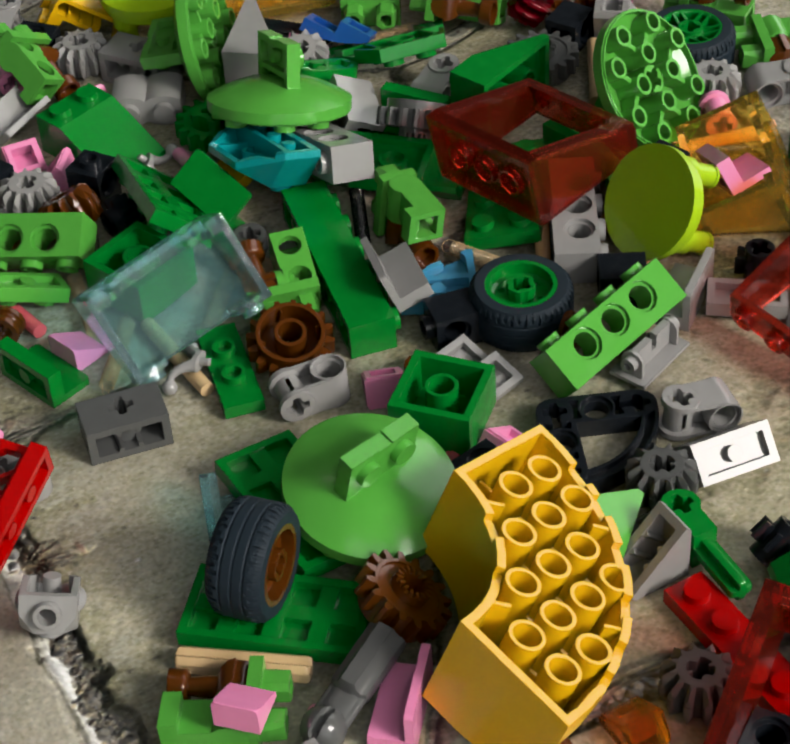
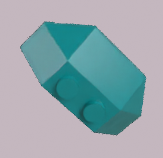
M247 125L244 128L236 129L226 127L219 131L208 144V152L236 171L264 184L275 192H281V190L292 188V186L306 185L321 157V149L294 133H276L273 131V127Z

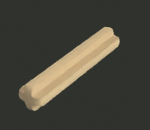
M181 645L177 648L174 659L175 668H187L192 675L218 674L221 667L228 660L236 658V660L249 662L250 656H264L266 669L291 670L293 683H310L314 672L313 658L307 655Z

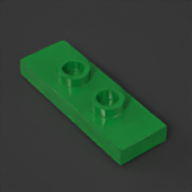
M232 322L196 331L197 343L200 349L205 350L206 358H211V365L206 367L215 386L214 389L225 418L230 419L265 410V399L235 323Z

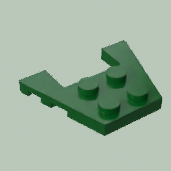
M443 20L417 24L413 26L414 31L361 45L341 44L330 47L329 58L351 59L358 64H384V67L401 65L405 63L404 58L416 55V59L428 58L437 54L436 49L447 46Z

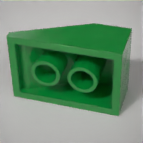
M537 35L471 55L450 71L451 114L457 115L456 133L487 145L549 96L548 35Z
M90 83L78 88L72 94L59 102L53 103L49 108L36 115L43 151L54 157L65 147L71 149L75 159L84 149L116 157L118 153L139 163H142L137 160V156L140 153L144 156L148 152L155 156L166 154L165 149L111 94Z

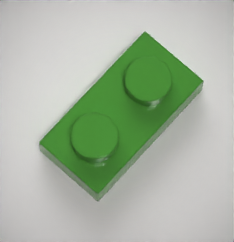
M0 272V305L15 306L18 302H29L39 306H53L55 303H69L71 288L59 273Z

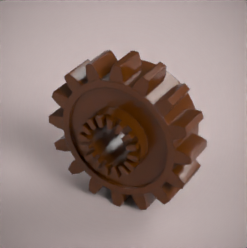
M295 300L281 304L278 301L274 302V306L268 310L264 308L260 310L259 320L251 319L250 333H246L248 359L250 362L256 363V372L258 374L268 370L270 378L275 371L281 368L291 367L312 360L322 354H332V352H335L332 323H325V313L323 311L316 312L312 309V304L310 303L304 305L296 303ZM286 379L287 385L290 386V381Z
M386 549L379 556L373 553L354 578L359 583L354 592L357 595L361 612L369 623H378L380 621L392 627L405 640V643L418 641L421 644L425 643L429 638L434 640L446 627L448 620L453 615L447 609L452 604V600L441 594L446 588L445 585L435 583L431 579L434 575L431 569L426 571L420 569L418 559L414 558L410 563L406 561L403 552L398 551L393 557Z

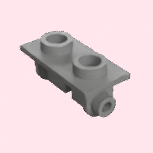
M673 315L661 317L656 322V326L631 350H626L622 354L621 360L610 370L609 374L645 390L690 345V342L679 337V320Z

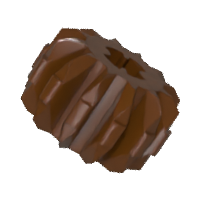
M86 183L72 185L66 190H62L59 194L43 203V206L39 208L37 213L84 212L96 222L104 210L95 191L91 190Z

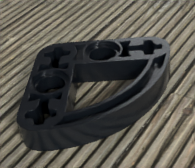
M639 389L544 400L537 406L536 426L541 424L561 444L572 448L569 453L577 462L575 471L580 475L585 484L593 483L601 494L625 483V466L627 465V460L635 455L636 448L648 450L652 442L656 445L659 408L653 394ZM590 411H602L607 415L596 419L590 418L585 414ZM552 418H557L560 428L553 429ZM638 431L631 444L618 456L602 465L588 469L580 437Z

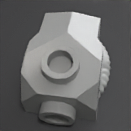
M56 571L44 573L43 583L39 582V574L23 575L20 588L15 597L20 627L42 638H56L77 629L80 621V612L87 600V594L81 587V576L69 575V584L61 585L62 575Z

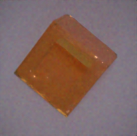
M638 696L600 714L601 716L598 717L600 724L616 744H668L671 741V734L663 709Z

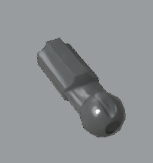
M380 621L368 624L332 676L331 683L316 705L303 715L299 726V735L303 742L314 737L319 744L344 743L348 728L363 706L369 703L406 648L405 640L392 627Z

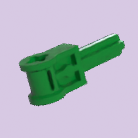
M674 489L665 493L661 501L692 530L689 564L691 568L701 564L729 598H734L735 600L743 599L746 593L751 591L752 582L716 541L718 527L701 509L699 497L694 492L686 489Z

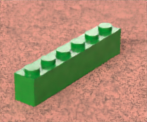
M324 180L281 190L284 221L288 229L303 227L316 275L320 283L321 297L351 359L397 347L396 330L401 329L399 312L396 306H389L387 291L381 282L377 283L376 272L370 260H365L364 249L359 236L353 237L348 215L341 214V206L337 194L330 193Z

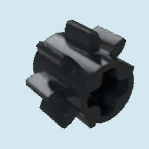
M125 192L121 195L117 193L103 201L107 210L100 214V219L104 229L112 237L117 236L136 221L142 223L147 220L137 210L138 206L135 201L130 197L128 198Z
M752 239L746 243L745 247H738L737 257H735L734 273L743 274V279L779 280L781 269H783L784 253L775 252V245L767 239Z
M765 515L750 530L752 532L751 536L756 541L749 549L765 567L768 568L772 561L790 551V520L785 516L781 515L773 523Z

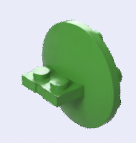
M174 0L173 16L154 19L151 22L147 34L148 39L144 43L139 59L144 71L151 69L164 70L174 65L183 64L194 88L203 100L206 99L209 92L225 84L221 51L236 20L233 8H227L225 0Z
M629 9L611 17L601 28L594 47L593 71L598 97L594 105L592 127L601 133L616 128L629 142L637 147L656 143L660 139L671 143L690 138L701 122V107H699L698 101L705 91V84L698 74L692 54L685 43L683 32L679 28L671 26L654 11Z
M270 29L258 31V74L226 83L209 92L206 99L207 110L211 114V118L225 120V127L244 128L247 125L273 127V131L276 133H292L296 131V126L307 125L310 129L329 128V121L347 116L351 111L352 95L347 90L326 80L300 74V69L304 65V54L300 43L290 38H284L283 35Z
M375 413L345 414L320 422L306 431L294 443L283 465L281 498L282 502L290 505L298 516L301 537L328 558L363 566L373 553L379 556L383 550L387 549L393 557L398 551L403 552L406 561L410 562L414 558L417 559L426 554L427 544L423 534L455 468L444 449L431 436L419 429V423L408 413L400 418Z

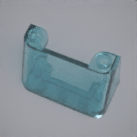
M221 212L201 215L183 225L72 300V303L134 385L140 386L141 384L158 382L166 375L164 368L169 364L168 359L228 318L242 315L244 319H248L260 312L265 307L262 302L269 298L272 293Z

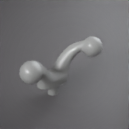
M169 143L165 148L166 154L163 156H155L150 152L144 156L140 153L137 156V160L144 165L156 169L154 166L162 165L173 157L172 153L178 145Z
M189 342L185 345L184 351L186 355L192 358L178 364L169 372L166 381L162 384L164 394L170 396L177 392L178 386L175 382L177 376L187 372H199L203 366L211 365V358H206L205 350H201L197 343Z

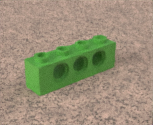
M84 212L0 213V272H7V269H20L23 272L42 273L43 269H56L63 273H77L79 268H84L83 260L95 252L98 225ZM21 239L19 246L12 250L15 242ZM57 239L55 245L47 250L50 242Z
M654 258L644 267L637 261L619 276L624 282L622 285L615 289L610 284L592 299L597 305L590 312H587L583 307L565 322L569 329L560 336L557 331H554L536 346L541 353L529 363L558 398L568 397L577 391L687 296L657 258ZM629 296L636 301L638 308L632 305ZM601 319L609 324L611 332L604 328ZM574 342L582 348L583 356L575 350Z

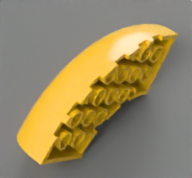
M541 424L453 470L423 534L427 544L425 552L442 573L454 597L459 624L422 696L455 730L472 744H560L581 725L603 697L620 667L623 652L628 645L631 635L633 618L630 617V601L633 598V583L630 567L624 564L620 552L623 542L617 525L612 516L604 515L597 502L600 493L593 483L585 484L580 475L575 471L576 460Z

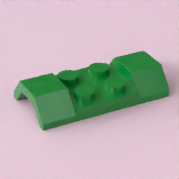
M351 131L373 141L374 170L377 167L395 164L399 170L413 168L417 173V178L424 183L434 196L452 200L462 199L470 177L473 144ZM312 175L313 178H314L316 181L322 180V179H320V178H318V177ZM374 178L334 184V186L377 191V183L374 181ZM325 181L326 185H333V184H331V183Z

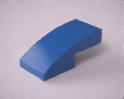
M314 13L304 17L299 28L301 31H304L306 28L310 35L318 32L324 40L344 44L369 43L377 34V31L348 16L341 20L337 26Z

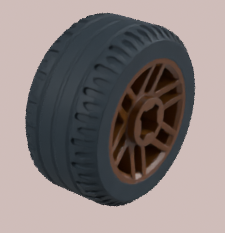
M243 495L229 503L224 509L215 526L205 566V593L208 602L215 612L223 616L252 623H266L279 613L291 590L300 553V522L290 505L251 495Z

